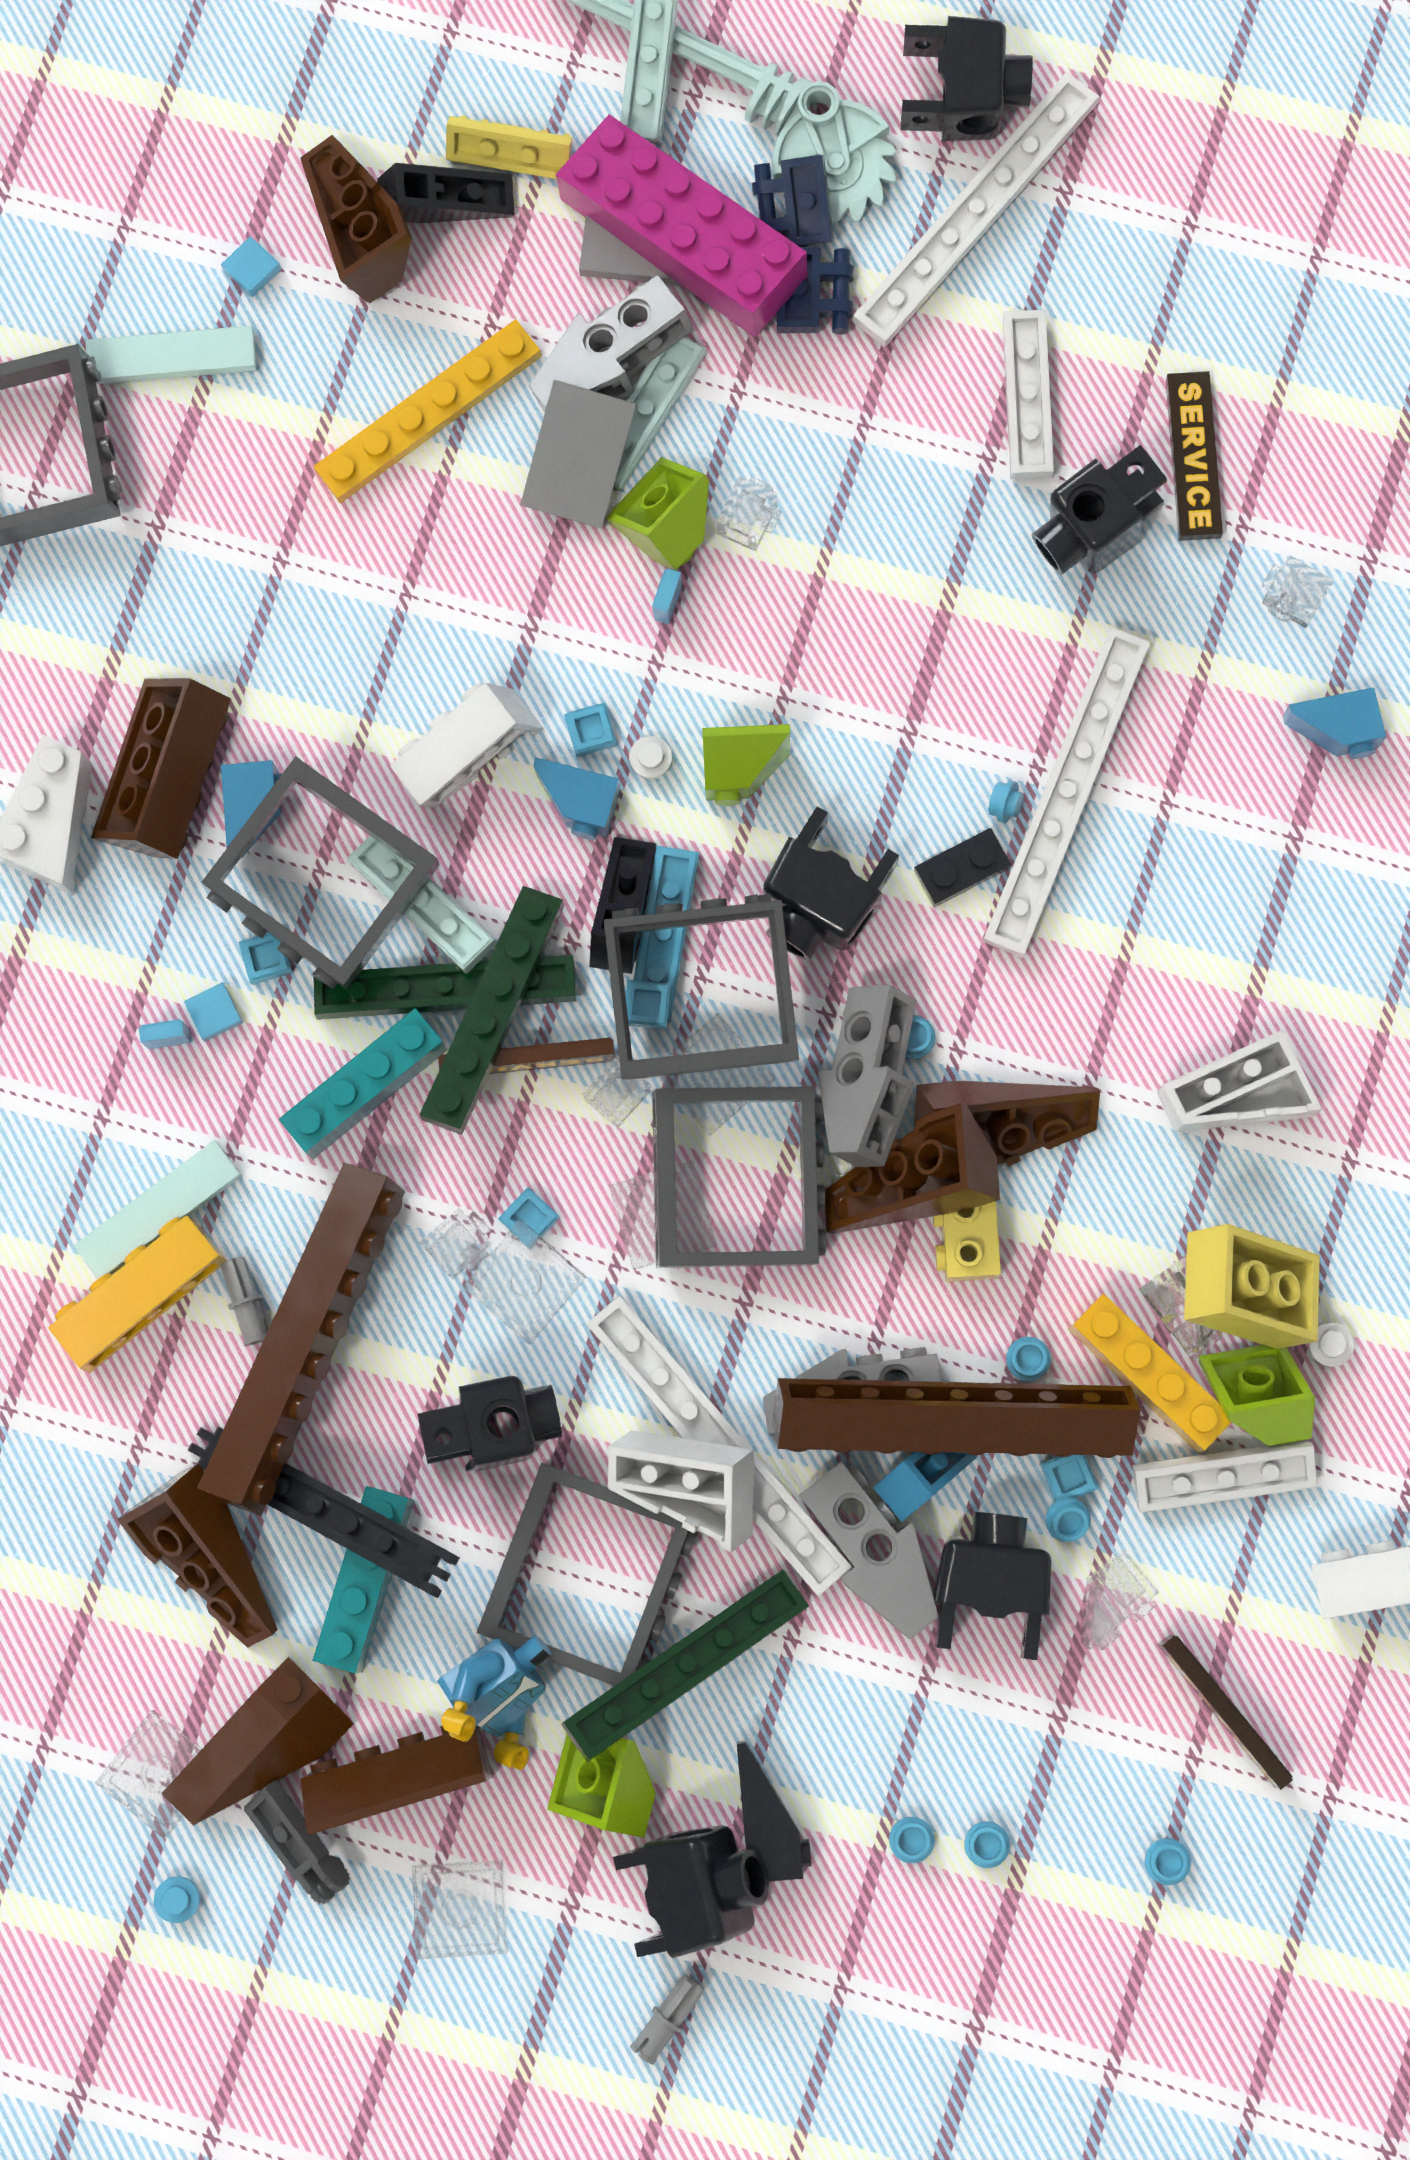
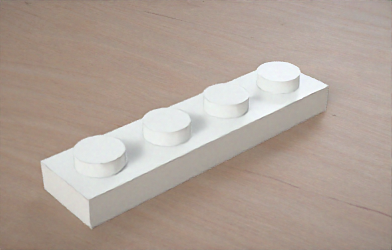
M1046 310L1003 311L1010 479L1053 477L1054 462Z
M1310 1439L1273 1446L1266 1445L1132 1465L1136 1501L1140 1513L1318 1487L1314 1446Z

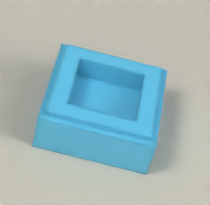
M251 236L221 263L223 271L251 297L281 270L280 263Z
M669 568L664 570L652 604L653 616L656 621L670 624L682 588L681 572Z
M605 702L564 714L576 758L617 746Z
M267 933L263 939L256 936L238 942L251 985L293 973L290 959L277 950L281 942Z
M627 980L626 1003L629 1026L667 1029L671 984Z
M223 982L184 1001L204 1042L243 1023Z
M180 1019L145 1024L139 1027L140 1042L148 1049L192 1043L190 1028Z
M527 1187L502 1213L498 1220L531 1250L558 1222L560 1216Z
M1085 1455L1058 1456L1039 1464L1054 1501L1065 1497L1077 1498L1099 1489Z

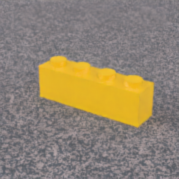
M186 1215L182 1219L176 1217L167 1222L159 1230V1238L148 1247L141 1245L135 1248L125 1257V1265L113 1275L106 1273L99 1277L89 1287L91 1293L78 1303L72 1301L66 1304L55 1314L56 1321L47 1328L79 1369L91 1373L227 1261L195 1220Z
M1104 1293L1068 1329L1126 1386H1131L1132 1391L1197 1453L1205 1451L1232 1423L1227 1419L1220 1403Z

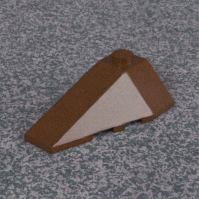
M331 135L301 156L300 160L339 279L370 304L403 281L412 237L401 206L342 143Z
M948 1081L916 1085L914 1123L926 1114L963 1103L969 1108L996 1155L997 1166L1002 1163L1011 1166L1021 1161L1020 1156L1044 1147L1049 1150L1096 1131L1100 1090L1097 1087L978 1081Z
M959 1103L924 1115L914 1123L916 1127L914 1130L900 1140L894 1138L884 1166L855 1167L825 1189L826 1232L835 1234L961 1212L1000 1200L997 1157L967 1105Z
M197 1463L173 1477L117 1520L144 1556L153 1564L161 1560L179 1576L175 1583L185 1592L191 1588L207 1601L208 1613L248 1648L272 1636L278 1629L227 1503L219 1501L197 1489L205 1472Z
M288 1657L255 1690L161 1794L194 1826L263 1789L273 1781H279L292 1772L322 1758L354 1723Z

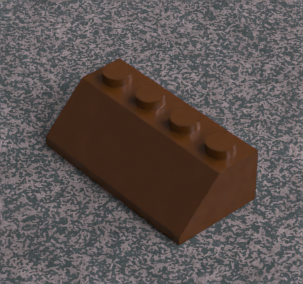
M191 678L144 679L91 835L92 839L154 858L178 859L180 851L187 842V830L193 812L201 800L200 791L206 773L214 762V749L220 731H222L227 723L230 697Z
M475 1725L473 1735L466 1742L451 1737L449 1732L443 1726H440L442 1732L440 1736L425 1740L423 1732L397 1739L399 1748L384 1753L381 1752L380 1745L353 1752L355 1761L338 1766L337 1759L333 1758L310 1765L312 1774L300 1778L308 1835L486 1782L494 1777L480 1727Z

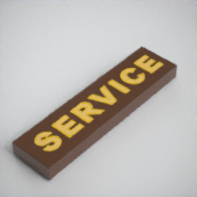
M609 1037L501 1048L490 1074L615 1062V1045L613 1039ZM441 1054L438 1057L439 1070L446 1054Z

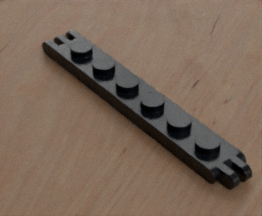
M219 1426L214 1434L202 1427L199 1428L196 1435L209 1442L205 1450L192 1442L187 1449L189 1452L200 1457L197 1463H199L203 1470L206 1469L223 1432V1429ZM287 1463L284 1464L276 1482L275 1494L267 1504L437 1599L442 1590L437 1585L429 1582L431 1576L434 1575L445 1582L451 1576L449 1572L437 1566L441 1558L446 1563L455 1566L460 1557Z

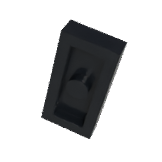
M989 828L915 866L914 872L935 908L1009 870L1011 863L992 828Z

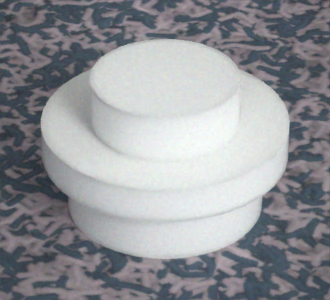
M642 737L631 747L629 753L630 765L633 771L642 778H659L669 770L672 764L671 749L659 737Z
M1334 1322L1324 1323L1318 1326V1341L1309 1343V1351L1314 1360L1326 1367H1337L1343 1365L1351 1358L1354 1351V1339L1350 1331L1343 1325Z

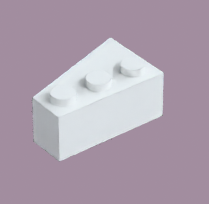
M486 682L484 684H475L462 695L461 699L463 702L452 712L445 711L430 723L429 727L431 730L420 740L415 738L398 751L400 757L390 767L420 806L436 808L479 777L477 771L495 755L502 760L512 753L507 745L522 734L530 731L534 737L544 730L515 689Z
M43 734L0 818V863L73 896L76 883L74 881L77 856L80 855L81 848L79 840L82 819L86 813L92 771L91 762L80 750Z
M1283 1030L1167 1082L1157 1092L1175 1132L1310 1118L1316 1116L1322 1110Z
M632 1430L608 1446L609 1490L656 1514L661 1511L682 1522V1527L692 1533H695L697 1530L719 1541V1547L729 1552L734 1551L753 1535V1449Z
M1393 1540L1366 1545L1367 1554L1350 1557L1348 1549L1322 1553L1323 1562L1311 1565L1323 1619L1410 1604V1545L1394 1548Z

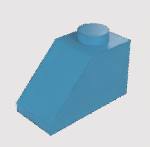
M1374 687L1289 704L1283 714L1285 725L1336 757L1346 754L1350 755V759L1368 757L1376 753L1375 749L1379 748L1386 738Z
M535 757L533 766L536 776L565 826L572 828L571 833L589 840H596L597 835L608 838L621 792L619 778Z
M273 760L221 765L226 848L282 775V773H279ZM282 805L279 806L241 858L245 856L282 813Z
M913 1452L878 1482L873 1489L900 1521L903 1522L973 1462L977 1456L960 1452H941L935 1455Z

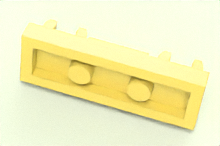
M464 115L460 117L450 116L446 125V160L556 179V173L572 156L573 137H570L568 133H564V135L548 133V130L545 129L535 131L519 126L496 122L489 123L488 119L477 121L467 119V116Z

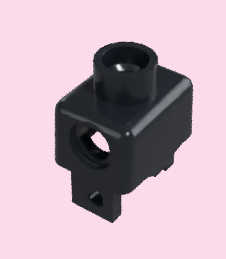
M948 16L947 26L905 25L903 56L938 57V74L943 81V101L902 100L900 130L942 132L941 141L995 139L1000 133L1004 107H1030L1033 56L1006 54V27L1001 21Z
M1141 445L1107 470L1095 458L1051 493L1050 520L1031 534L1032 539L1040 553L1058 574H1064L1078 562L1088 572L1098 573L1140 543L1142 521L1164 505V500L1156 490L1167 482V477ZM1133 465H1137L1143 469L1144 473L1142 474L1141 471L1137 469L1133 473L1128 475L1127 469ZM1083 517H1091L1096 520L1092 522H1085L1080 519Z
M818 806L796 839L788 837L763 884V895L771 894V901H782L787 951L807 961L811 960L822 940L841 951L847 950L853 945L881 906V891L896 869L899 860L897 853L887 849L866 882L854 873L847 859L832 850L824 852L812 849L828 823V812ZM768 928V930L766 931V935L770 938V932Z
M506 1376L458 1386L459 1405L417 1413L427 1464L471 1455L472 1460H469L465 1466L466 1472H478L529 1460L533 1455L536 1442L563 1437L552 1384L524 1390L521 1379L516 1376ZM498 1413H506L516 1420L518 1430L511 1437L498 1438L489 1431L487 1427L488 1420ZM441 1434L451 1437V1441L446 1445H440L435 1440Z
M974 1512L971 1540L952 1539L943 1545L934 1593V1601L940 1602L935 1642L936 1648L951 1649L956 1604L970 1606L981 1616L1004 1619L1009 1614L1025 1612L1020 1658L1037 1660L1042 1615H1050L1052 1560L1050 1554L1045 1550L1025 1547L1028 1518Z
M724 1825L673 1832L649 1841L643 1847L635 1848L613 1857L616 1871L644 1864L647 1869L648 1883L644 1895L649 1915L656 1920L662 1933L634 1943L637 1957L667 1951L671 1958L720 1945L736 1936H740L753 1928L755 1918L752 1907L762 1905L769 1893L768 1873L761 1856L753 1849L738 1851L732 1830Z

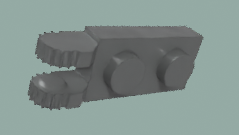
M277 1780L268 1784L244 1806L245 1813L295 1881L298 1880L306 1893L311 1895L314 1902L324 1905L333 1899L336 1891H342L347 1887L351 1879L349 1877L350 1873L347 1872L348 1869L344 1868L340 1858L328 1855L330 1852L322 1843L317 1833L308 1835L305 1818Z

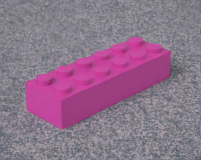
M610 114L556 173L561 201L585 218L586 215L663 273L753 337H756L784 303L793 295V292L801 282L805 281L808 277L807 254L805 250Z

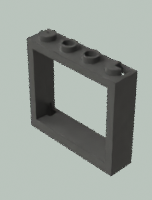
M79 344L1 363L0 390L71 372L93 494L0 517V546L121 516L118 500H121L120 492L123 491L118 477L113 475L111 461L116 460V453L110 436L106 435L104 422L108 421L109 418L108 410L103 397L98 395L96 382L101 381V373L96 368L94 356L90 357Z
M295 756L201 883L210 891L206 898L222 911L228 913L231 907L245 916L241 924L262 939L268 933L281 942L277 950L296 964L303 958L313 965L316 969L312 975L323 984H326L331 989H334L339 984L348 990L440 866V863L433 854ZM296 784L302 786L414 867L341 967L224 883L226 877Z
M756 894L745 896V904L727 906L726 898L700 901L701 909L683 911L682 903L656 906L657 914L639 916L638 908H628L612 911V919H604L622 1081L799 1060L781 900L771 901V894ZM768 918L782 1044L633 1060L619 934Z
M815 1086L655 1089L652 1092L656 1268L811 1266L819 1264V1256H825L826 1234L824 1229H818V1211H824L825 1190L823 1185H817V1167H823L824 1148L822 1141H816L815 1124L822 1123L823 1106L821 1097H815ZM799 1102L803 1251L677 1253L674 1104Z
M541 1462L476 1633L492 1639L500 1638L517 1649L530 1639V1637L502 1627L556 1483L656 1520L675 1529L621 1672L546 1644L552 1653V1656L547 1660L615 1686L650 1662L651 1659L643 1657L649 1640L657 1642L666 1620V1616L659 1614L665 1597L674 1599L682 1578V1574L675 1572L681 1555L690 1556L698 1532L692 1533L683 1528V1523L661 1511L656 1514L609 1490L608 1487Z

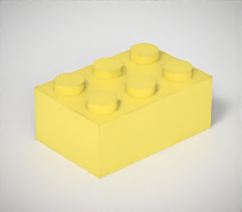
M1230 1224L1188 1232L1184 1320L1275 1349L1317 1342L1320 1255Z

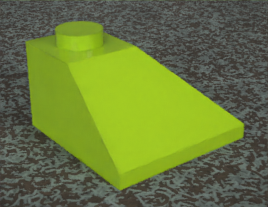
M661 457L605 518L653 561L676 571L681 565L687 563L692 558L694 550L704 541L709 479L701 472Z
M790 724L702 728L706 801L715 800L716 805L732 806L740 804V799H749L790 756Z
M1258 1345L1199 1356L1198 1363L1229 1421L1268 1446L1312 1439L1315 1396L1287 1347L1275 1349L1266 1345Z
M566 1734L547 1810L605 1831L645 1838L656 1792L635 1741L622 1738L587 1763L571 1738Z

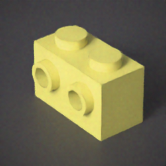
M996 1201L961 1212L932 1216L934 1228L942 1227L943 1245H935L936 1270L945 1271V1282L998 1279L1000 1277L1001 1266Z

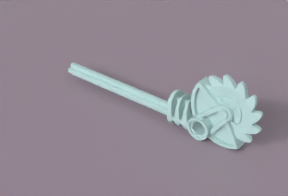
M566 0L631 32L634 5L625 0ZM675 25L673 53L751 90L753 94L746 108L744 118L746 121L752 123L760 115L763 117V129L769 128L773 122L777 123L776 135L778 138L772 156L774 179L782 178L780 160L824 155L832 225L837 223L847 211L850 212L852 221L858 223L864 215L867 200L876 207H882L884 195L881 181L890 184L896 181L894 170L884 158L893 157L896 154V149L892 144L882 140L889 135V125L878 113L861 103L839 99L836 89L827 82H812L804 77L793 82L794 73L786 71L781 76L778 75L779 66L773 62L766 67H761ZM816 103L826 104L830 108L823 115H815L808 110Z

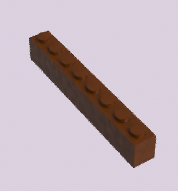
M345 1162L343 1163L197 1489L219 1501L258 1516H262L266 1505L272 1500L275 1494L276 1482L284 1464L292 1456L294 1441L302 1423L311 1413L312 1401L318 1387L330 1370L331 1358L338 1342L347 1332L349 1318L354 1306L366 1289L367 1277L374 1261L383 1251L385 1237L390 1225L401 1210L402 1198L406 1191L388 1176Z
M778 1378L772 1426L778 1449H788L793 1452L833 1450L839 1453H848L855 1450L877 1451L884 1454L907 1451L922 1452L930 1455L941 1452H960L969 1455L1009 1453L1014 1456L1053 1454L1059 1457L1097 1455L1103 1458H1112L1116 1455L1133 1456L1141 1410L1131 1386Z

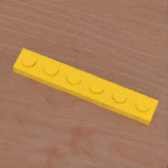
M516 319L315 464L313 468L316 474L341 504L542 357L540 348Z

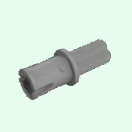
M244 1257L229 1259L221 1264V1270L232 1302L228 1305L229 1310L235 1311L244 1346L261 1343L268 1332L259 1302L263 1300L261 1294L257 1295L246 1259Z
M688 1975L682 1976L661 2006L653 2007V2017L635 2042H632L630 2045L634 2053L640 2051L638 2056L647 2063L653 2065L675 2032L681 2033L683 2031L682 2022L704 1993L703 1987L697 1980Z

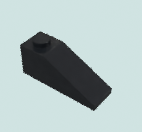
M394 163L377 178V182L401 206L406 222L431 223L511 218L515 215L512 174Z
M614 837L591 931L589 967L609 970L604 919H612V911L638 908L639 916L645 914L657 843ZM641 932L619 934L623 973L632 974Z
M746 1741L737 1742V1755L746 1850L753 1849L761 1856L767 1869L769 1882L804 1879L803 1867H812L809 1839H800L797 1824Z

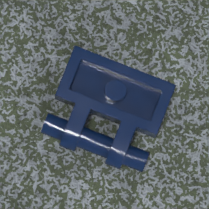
M824 155L780 160L782 178L772 179L770 163L753 165L755 182L751 183L753 196H757L760 220L777 232L789 231L790 241L799 247L834 242ZM784 192L787 217L776 218L774 194Z
M800 247L807 254L808 277L805 281L801 282L793 292V295L777 312V333H819L820 317H830L832 319V333L838 335L847 334L849 332V319L853 317L854 303L849 300L850 283L854 281V266L850 264L851 251L846 248H838L834 250V262L821 263V247ZM821 281L833 283V298L820 299Z

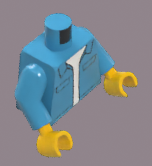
M534 1635L520 1648L516 1649L500 1638L494 1639L437 1680L453 1708H448L441 1718L443 1728L449 1732L451 1737L466 1742L473 1735L475 1725L498 1738L506 1733L505 1739L499 1741L494 1748L493 1755L495 1760L509 1768L513 1767L517 1770L525 1768L529 1759V1751L525 1746L517 1744L519 1735H524L528 1708L546 1689V1684L536 1671L541 1664L552 1656L550 1649L537 1635Z

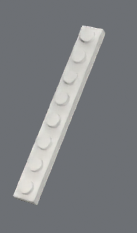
M1066 72L853 315V323L883 347H886L1098 104L1099 96L1070 73Z
M1110 626L983 939L984 943L1019 957H1024L1151 641Z
M620 1295L586 1323L589 1329L683 1439L751 1449ZM754 1453L753 1521L819 1597L850 1570L852 1566Z

